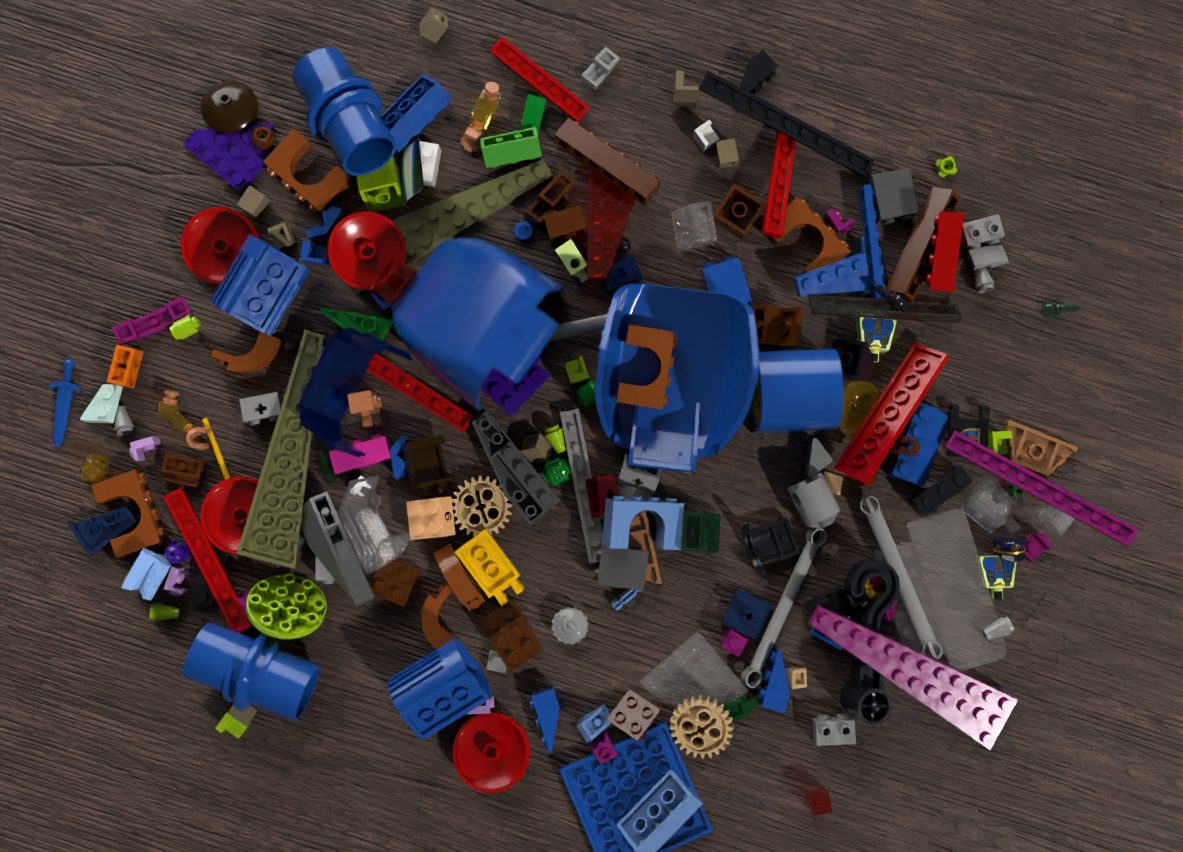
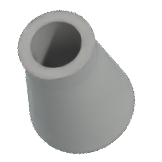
M985 267L974 270L975 289L979 293H985L994 289V281Z
M118 406L114 419V431L119 436L131 434L134 425L126 411V407Z
M1000 617L991 625L982 629V633L987 641L1011 635V632L1014 631V627L1008 617Z

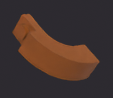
M259 332L256 344L249 353L242 356H232L213 349L211 357L217 359L216 363L227 366L226 370L241 374L253 373L263 369L273 361L279 352L282 340Z
M448 544L435 552L434 556L445 579L461 604L465 605L469 612H472L486 603L485 597L471 580L462 561L456 555V550L451 544Z
M442 584L436 592L438 597L433 593L429 594L422 609V629L427 640L435 649L456 637V635L445 628L440 618L441 607L453 591L449 584L446 586Z

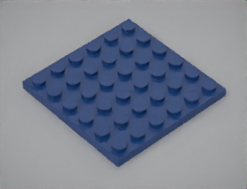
M666 721L645 731L647 735L643 740L639 739V741H636L629 737L613 744L617 756L603 764H600L595 754L592 753L559 768L594 852H635L616 825L670 769L698 796L679 750L674 743L675 741L671 737ZM702 805L657 852H668L713 832Z

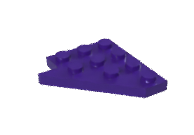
M271 123L249 125L242 131L230 134L220 133L213 129L194 130L183 145L242 194L265 168L266 164L263 161L275 149L273 146L265 150L254 147L250 138L251 133L260 126L268 127L271 130L275 127Z
M542 349L518 384L492 367L485 377L481 389L512 417L551 377L537 364L548 351Z

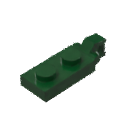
M745 695L717 705L724 704L723 711L729 710L727 717H732V722L747 717L748 714L752 713L751 709L760 706L756 695L748 698Z

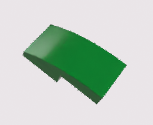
M531 94L527 95L519 130L536 127L538 134L546 103L545 98Z

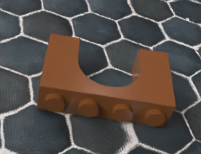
M293 128L263 162L268 166L266 170L272 176L278 175L282 179L280 182L288 190L292 187L296 191L294 193L296 197L302 202L306 199L310 203L308 207L316 214L318 212L322 213V211H327V208L332 207L354 181L336 165L320 183L311 186L300 184L295 176V167L312 145Z
M798 197L786 208L783 236L779 239L765 235L774 245L778 244L790 231L796 228L810 229L818 236L821 245L820 253L802 274L842 260L851 252L848 249L849 245L844 240H839L835 236V231L830 226H826L817 213H813L809 209L806 201L800 200Z
M627 325L624 345L642 347L652 351L658 359L659 371L656 378L644 386L618 383L615 402L663 409V406H666L668 395L665 394L666 387H669L671 375H668L669 367L672 368L674 363V356H671L672 348L675 349L677 344V337H674L675 332Z
M135 469L91 485L97 504L107 503L127 496L135 500L140 507L141 519L138 526L132 532L110 540L116 558L126 557L141 551L143 548L148 549L167 542L165 538L167 536L166 530L161 526L159 520L160 513L153 503L154 495L147 486L148 478L142 470Z

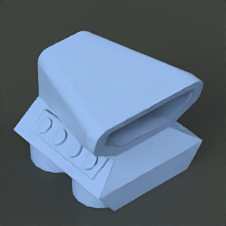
M143 548L125 577L121 588L127 590L139 589L143 599L151 600L171 567L172 562L168 561L165 555Z

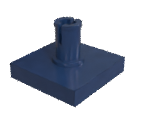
M736 588L721 624L757 640L772 605Z

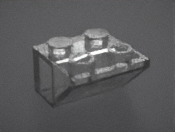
M710 201L690 204L671 212L678 250L716 242L717 234Z
M983 476L964 498L960 509L991 534L1006 522L1014 500L1008 493L1003 492L997 487L993 481Z
M1048 505L1047 508H1043L1039 512V518L1036 520V523L1052 536L1061 537L1075 519Z

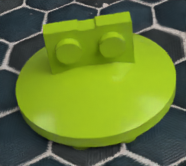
M291 573L275 575L259 581L249 592L246 602V612L250 622L264 634L281 639L300 638L312 633L324 621L327 610L326 598L320 588L312 580L295 576ZM295 578L302 579V584L295 582Z

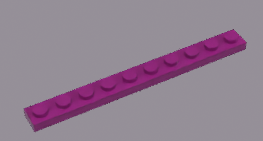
M954 431L945 446V449L1127 548L1139 530L957 431Z

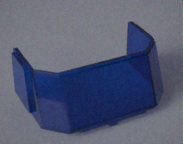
M348 327L332 336L316 367L313 366L311 370L312 375L301 395L302 399L299 403L301 426L314 433V437L337 451L357 457L365 456L364 452L342 439L340 422L349 406L347 394L356 392L373 355L385 349L412 361L411 354L370 333H362L352 327Z

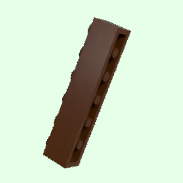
M568 118L554 134L557 146L643 206H646L659 191L660 181L654 174L647 173L639 164L631 162L625 154L618 153L609 143L601 141L593 132L585 130L579 122Z
M938 187L932 188L918 221L911 232V236L903 249V253L896 264L891 279L888 281L886 289L890 292L896 291V294H902L906 300L914 301L930 267L928 266L930 254H934L935 246H931L932 235L937 234V227H934L935 215H939V211L955 212L961 200L954 190Z

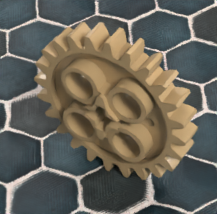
M479 476L478 481L471 477L472 483L465 480V487L459 485L460 492H454L457 499H452V502L456 503L453 506V510H456V513L453 515L458 518L455 524L461 523L460 530L467 528L466 535L472 531L474 537L486 528L491 535L492 530L498 534V527L505 528L503 521H510L506 515H512L508 508L513 506V504L508 503L509 499L504 491H502L501 484L496 485L497 479L490 482V476H487L485 481H483L482 476ZM486 489L493 492L491 500H486L483 497ZM476 490L479 491L481 503L486 504L484 512L488 519V523L484 522L482 510L477 509V506H479L480 503L476 495ZM467 495H472L475 499L472 506L465 503ZM491 508H496L499 511L497 518L490 517L489 510ZM474 513L480 516L478 524L471 522V515Z
M702 695L699 696V700L692 696L691 702L684 699V705L679 703L678 710L674 709V716H671L670 722L672 724H670V729L673 730L671 737H676L674 743H681L680 750L686 748L687 755L692 751L694 758L699 753L702 759H704L705 754L712 758V752L719 755V748L725 751V744L729 745V738L733 737L732 730L734 725L730 724L732 723V717H727L729 710L723 711L724 704L717 706V699L710 702V696H708L705 701ZM706 712L709 716L704 717L700 713ZM689 721L693 725L687 726L684 722ZM716 728L720 732L714 733L711 731V729ZM700 737L703 741L698 742L694 738Z

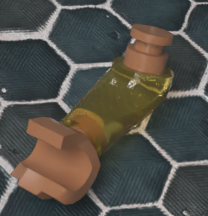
M488 82L485 89L481 91L475 103L469 126L464 130L460 144L467 151L480 152L481 150L480 138L486 137L484 133L501 100L499 85L495 82Z
M165 390L166 397H163L162 401H158L157 406L161 419L173 429L186 436L187 444L190 447L198 450L208 449L210 446L208 443L201 441L200 434L201 432L211 433V428L195 427L180 412V405H177L178 399H176L179 393Z

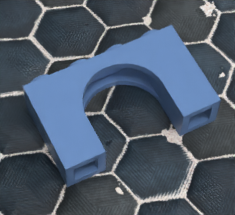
M613 496V499H606L602 546L613 549H628L629 529L633 518L638 513L649 510L656 520L655 547L663 550H681L684 503L677 502V498H666V501H660L658 497H648V500H642V497L631 496V500H626L624 496Z

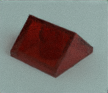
M392 258L370 289L394 306L417 273L395 258Z

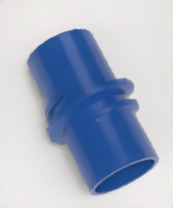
M334 48L317 49L298 61L293 69L292 79L308 107L307 125L313 135L329 143L344 171L350 175L362 176L370 174L388 163L395 154L397 145L380 116L383 104L380 96L374 92L372 84L364 78L357 77L343 53Z
M208 622L200 630L189 650L183 668V676L186 679L222 692L224 700L228 702L234 701V707L241 712L248 709L252 704L296 722L304 712L313 694L321 666L281 650L282 644L276 641L272 646L268 645L269 635L263 632L256 639H253L213 622Z

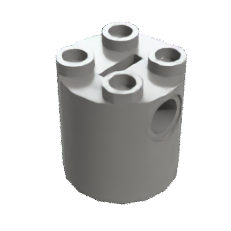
M821 472L787 488L805 527L817 529L827 527L834 523L837 513L841 511Z

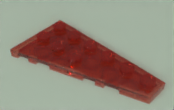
M588 170V280H607L635 199L593 170Z

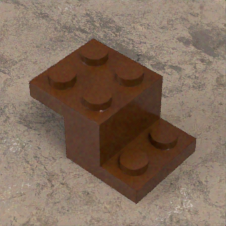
M771 305L750 306L755 317L758 346L767 348L800 347L803 308H779Z
M512 598L503 606H499L479 620L490 635L488 640L510 672L543 650V647L532 633L533 628Z

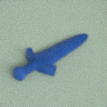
M70 359L63 361L65 368L63 381L54 382L49 385L51 389L57 387L54 420L55 447H60L64 439L73 391L81 392L83 390L78 385L70 382L72 369L75 365V362Z

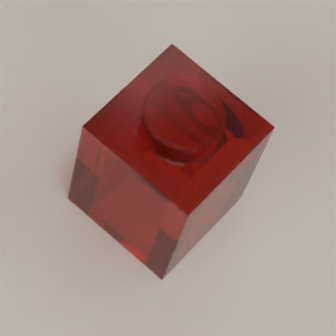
M825 787L805 791L809 810L813 816L833 812L829 793Z

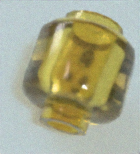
M90 454L79 466L81 477L88 482H99L110 469L108 459L102 454Z

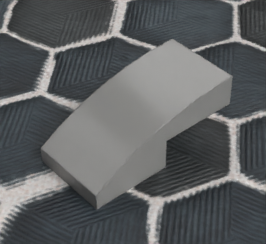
M605 47L594 58L593 63L581 75L580 79L593 90H596L613 70L620 58Z
M1002 245L985 246L971 249L967 252L973 270L987 266L993 268L1009 263Z

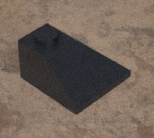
M833 339L831 349H835L838 353L843 380L853 383L870 384L874 364L868 342Z

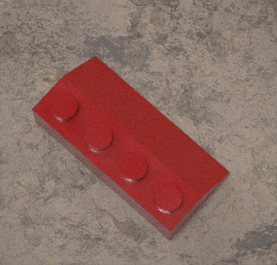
M939 211V215H935L934 227H937V234L932 235L931 246H935L934 254H930L928 265L932 266L931 274L927 273L926 285H929V290L954 292L965 213Z

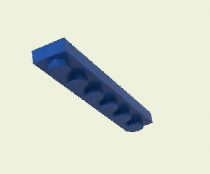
M871 184L863 185L858 189L867 268L872 288L870 296L871 301H879L884 297L874 289V285L883 286L885 289L886 287L882 282L884 269L880 265L879 229L876 227L875 222L877 211L873 205L875 193L871 188Z

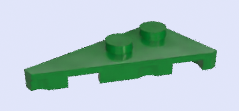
M329 308L320 309L322 314L372 351H375L394 326L391 319L337 311Z

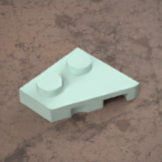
M103 384L80 420L90 423H114L123 387L114 384Z

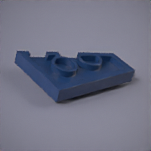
M125 506L68 526L89 556H94L109 545L111 539L121 536L140 521L131 508Z

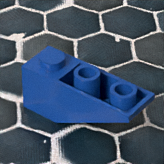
M775 647V650L771 651L769 656L771 664L769 670L765 671L763 678L765 685L764 689L761 688L759 691L758 700H760L759 703L763 707L785 713L790 692L782 652L779 648Z
M554 686L532 693V699H529L532 711L536 710L538 716L535 718L537 727L543 731L544 736L541 737L544 748L548 747L549 753L553 750L560 702Z

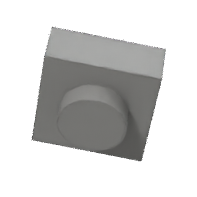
M490 650L486 670L506 673L507 666L496 650Z

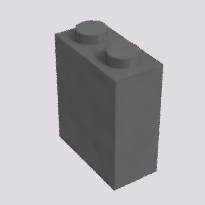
M910 168L873 174L868 179V183L871 184V188L875 193L873 205L877 211V223L883 222V225H888L898 219H902V222L909 221L919 213Z
M602 546L601 549L597 550L596 560L600 561L599 568H595L594 580H597V585L644 591L649 551L631 548L613 549Z

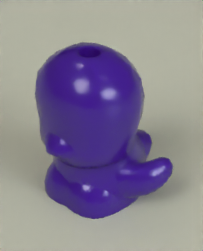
M172 539L171 545L166 548L164 553L166 559L175 564L194 558L186 541L176 544L175 540Z

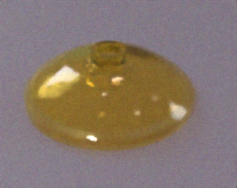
M857 380L843 388V412L838 427L843 434L854 437L881 396L874 384L868 381Z

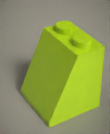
M394 155L380 169L370 174L357 176L359 192L368 212L377 213L406 206L403 202L402 187Z

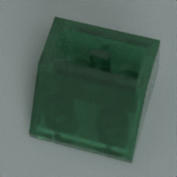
M684 511L681 551L718 553L721 514Z

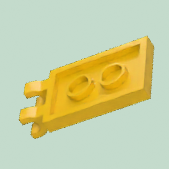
M487 528L455 551L489 598L494 595L501 606L509 600V597L504 592L506 588L512 586L517 595L524 590L525 587L517 579L521 575Z

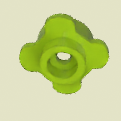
M947 157L943 160L939 159L935 163L939 169L938 175L941 178L949 174L954 175L957 172L956 164L952 157Z

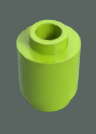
M187 315L174 322L169 328L176 340H183L199 332L201 324L196 316Z

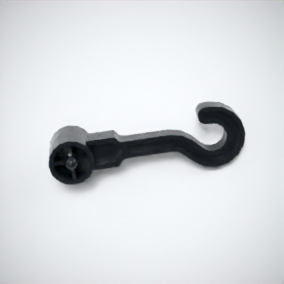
M868 558L860 560L851 567L846 576L845 592L850 596L859 598L864 594L865 584L868 579L873 576L878 578L879 590L863 608L860 625L880 634L881 618L897 599L900 583L899 577L892 566L884 561ZM858 657L852 662L851 680L845 683L841 689L840 703L844 710L867 725H880L891 715L892 700L889 694L883 690L884 676Z

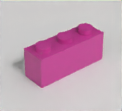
M376 434L370 436L371 440L365 442L363 439L353 441L351 446L345 447V444L333 447L334 450L330 451L329 455L334 473L342 474L390 460L391 446L388 436Z

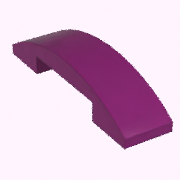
M183 296L167 303L165 307L138 319L118 324L112 327V330L119 345H124L160 332L172 326L177 320L187 315H192V312Z

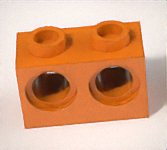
M116 345L107 382L134 388L144 352Z

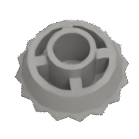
M566 607L565 609H560L555 614L551 629L553 630V636L557 637L558 641L563 642L565 645L580 643L581 639L585 638L586 633L589 631L587 616L581 610H577L575 607Z

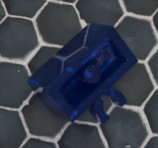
M628 255L619 258L618 262L613 265L607 263L600 267L601 270L598 271V276L607 295L627 284H633L642 280V274L633 256L628 257Z

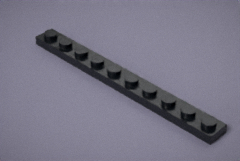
M710 71L706 72L699 86V90L863 178L867 177L875 159Z

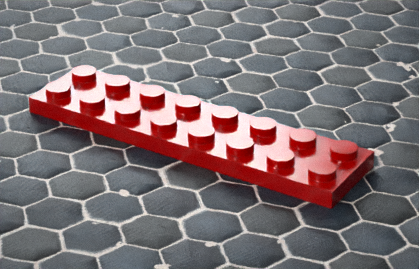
M914 343L834 466L836 472L865 485L869 484L948 361L949 356L946 353Z

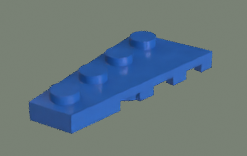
M864 253L850 256L793 277L797 296L800 297L872 290Z

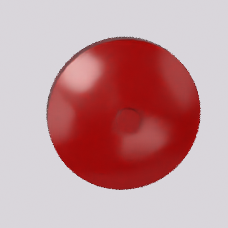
M210 208L196 214L187 223L181 237V252L186 265L197 277L206 282L220 285L248 235L260 238L254 225L241 213L229 208Z
M357 212L345 217L334 227L327 246L328 259L336 275L348 285L364 290L377 289L392 282L401 272L406 259V244L401 231L389 218L375 212Z
M250 477L229 478L214 486L205 497L200 514L202 529L208 540L220 550L237 554L259 480Z
M490 712L476 715L463 724L455 737L452 757L458 775L468 786L480 792L497 793L509 789L523 777L530 762L531 747L528 735L519 722L506 714Z

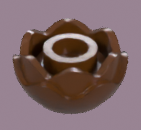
M257 127L251 133V142L258 149H268L275 143L274 133L268 127Z

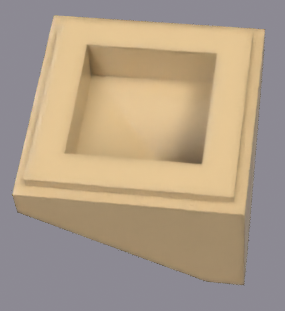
M824 471L823 476L832 494L840 495L843 477Z
M785 668L790 689L807 687L806 668Z

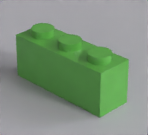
M536 127L480 138L486 168H495L508 163L514 164L518 161L542 157Z

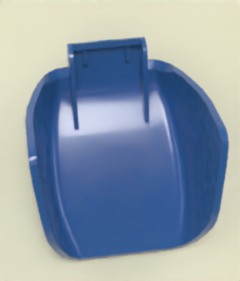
M464 237L441 242L394 305L392 310L394 329L410 352L426 369L460 398L481 412L483 406L479 403L481 385L492 367L518 384L559 327L554 320L538 310L536 306L548 292L562 299L565 295L564 287L532 265L486 241Z
M643 283L627 284L616 291L602 335L595 394L599 418L609 440L621 448L629 449L628 465L694 473L697 457L704 458L719 452L735 435L744 422L750 408L759 374L757 331L752 308L740 298L717 292ZM627 325L675 332L674 337H677V344L675 349L672 348L671 356H674V363L672 368L669 367L668 375H671L669 387H666L665 390L668 399L663 409L615 402L618 383L644 386L651 383L659 371L658 359L652 351L642 347L624 345Z

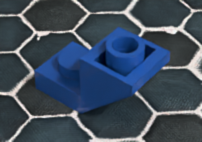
M332 206L327 208V211H322L324 227L323 225H316L311 227L310 230H306L307 237L312 242L330 237L334 227L345 217V212L341 207Z
M401 435L390 449L393 475L397 480L408 475L405 459L399 456L400 453L403 454L401 445L410 441L404 435Z

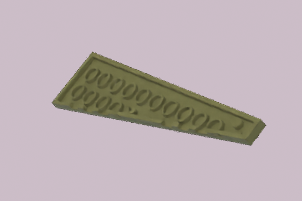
M544 160L391 220L399 228L405 240L406 259L403 268L436 249L441 242L454 238L553 178ZM355 288L359 295L366 291Z
M304 330L237 550V554L294 569L296 568L324 335Z

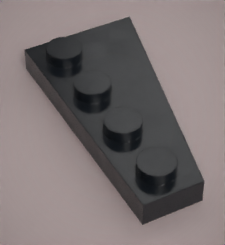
M212 544L226 571L231 553L220 550ZM196 562L192 606L213 607L216 599Z

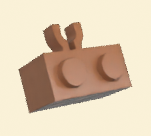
M371 390L347 394L350 413L356 416L362 415L363 427L373 426L371 414L381 412L380 407L383 406L381 396H378L376 392Z

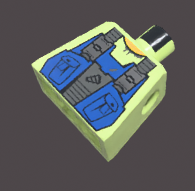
M571 239L553 251L570 277L575 275L580 284L590 278L584 270L587 263ZM571 260H575V261H576V263H577V267H576V268H573V267L571 266V264H570Z
M866 317L856 319L857 341L868 342L873 362H879V352L889 351L897 320Z
M998 555L974 556L980 587L991 588V599H1003V588L1014 586L1017 562L1003 560Z

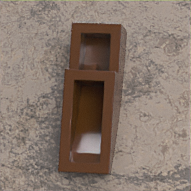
M560 171L538 195L536 201L526 210L523 219L539 230L545 223L544 216L547 215V212L556 210L576 181L563 171Z

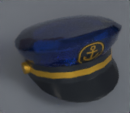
M1000 537L992 541L994 545L993 552L1001 559L1009 562H1020L1025 559V547L1028 544L1025 539Z

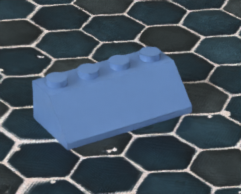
M670 769L616 826L635 852H657L694 814L703 802Z

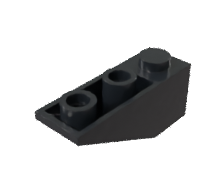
M763 49L748 62L740 84V88L754 95L761 90L762 84L766 80L769 82L775 77V71L778 67Z

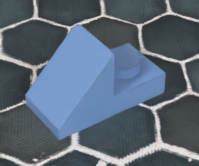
M601 705L579 720L580 723L577 725V728L586 743L592 741L611 724L606 720L610 713L605 705Z

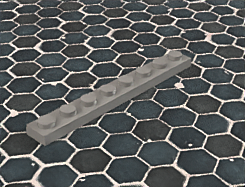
M579 409L560 412L589 564L600 562L596 560L597 550L602 548L603 531L600 517L591 518L585 480L591 479L592 475Z

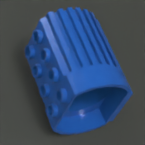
M249 234L210 302L251 327L272 336L310 269Z
M457 637L387 680L388 690L391 693L390 696L400 716L421 740H425L492 698V691L482 668Z

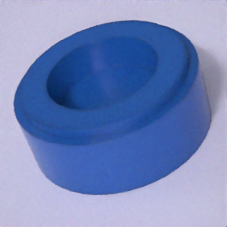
M525 221L519 222L514 228L516 238L520 241L530 240L533 236L531 224Z

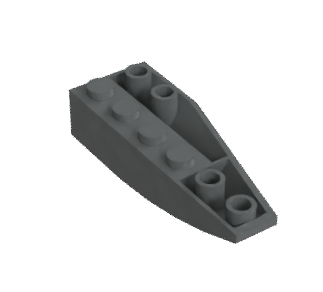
M485 411L472 422L505 495L529 525L561 501L488 411Z
M326 491L308 499L303 505L301 529L309 548L356 607L375 599L329 493Z

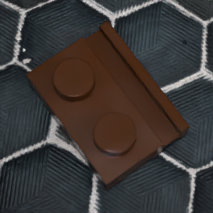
M165 453L160 481L200 487L205 460Z

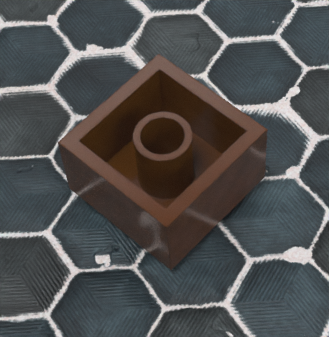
M733 183L712 216L711 221L743 241L766 203Z
M570 205L565 208L566 210L559 212L558 210H552L544 216L551 246L567 242L570 239L574 240L588 236L581 205Z
M383 555L370 585L373 595L403 607L406 606L421 568L389 555Z

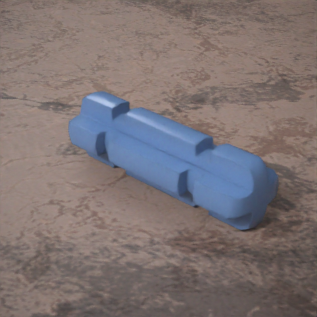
M626 589L619 595L618 599L616 598L611 602L612 607L618 611L623 607V604L629 602L637 595V592L642 590Z

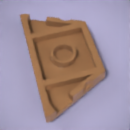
M1011 420L1006 421V431H1012V438L1007 439L1009 460L1030 471L1047 477L1055 471L1057 466L1063 464L1067 457L1078 450V447Z
M642 511L630 524L628 548L649 551L645 580L662 584L646 511Z

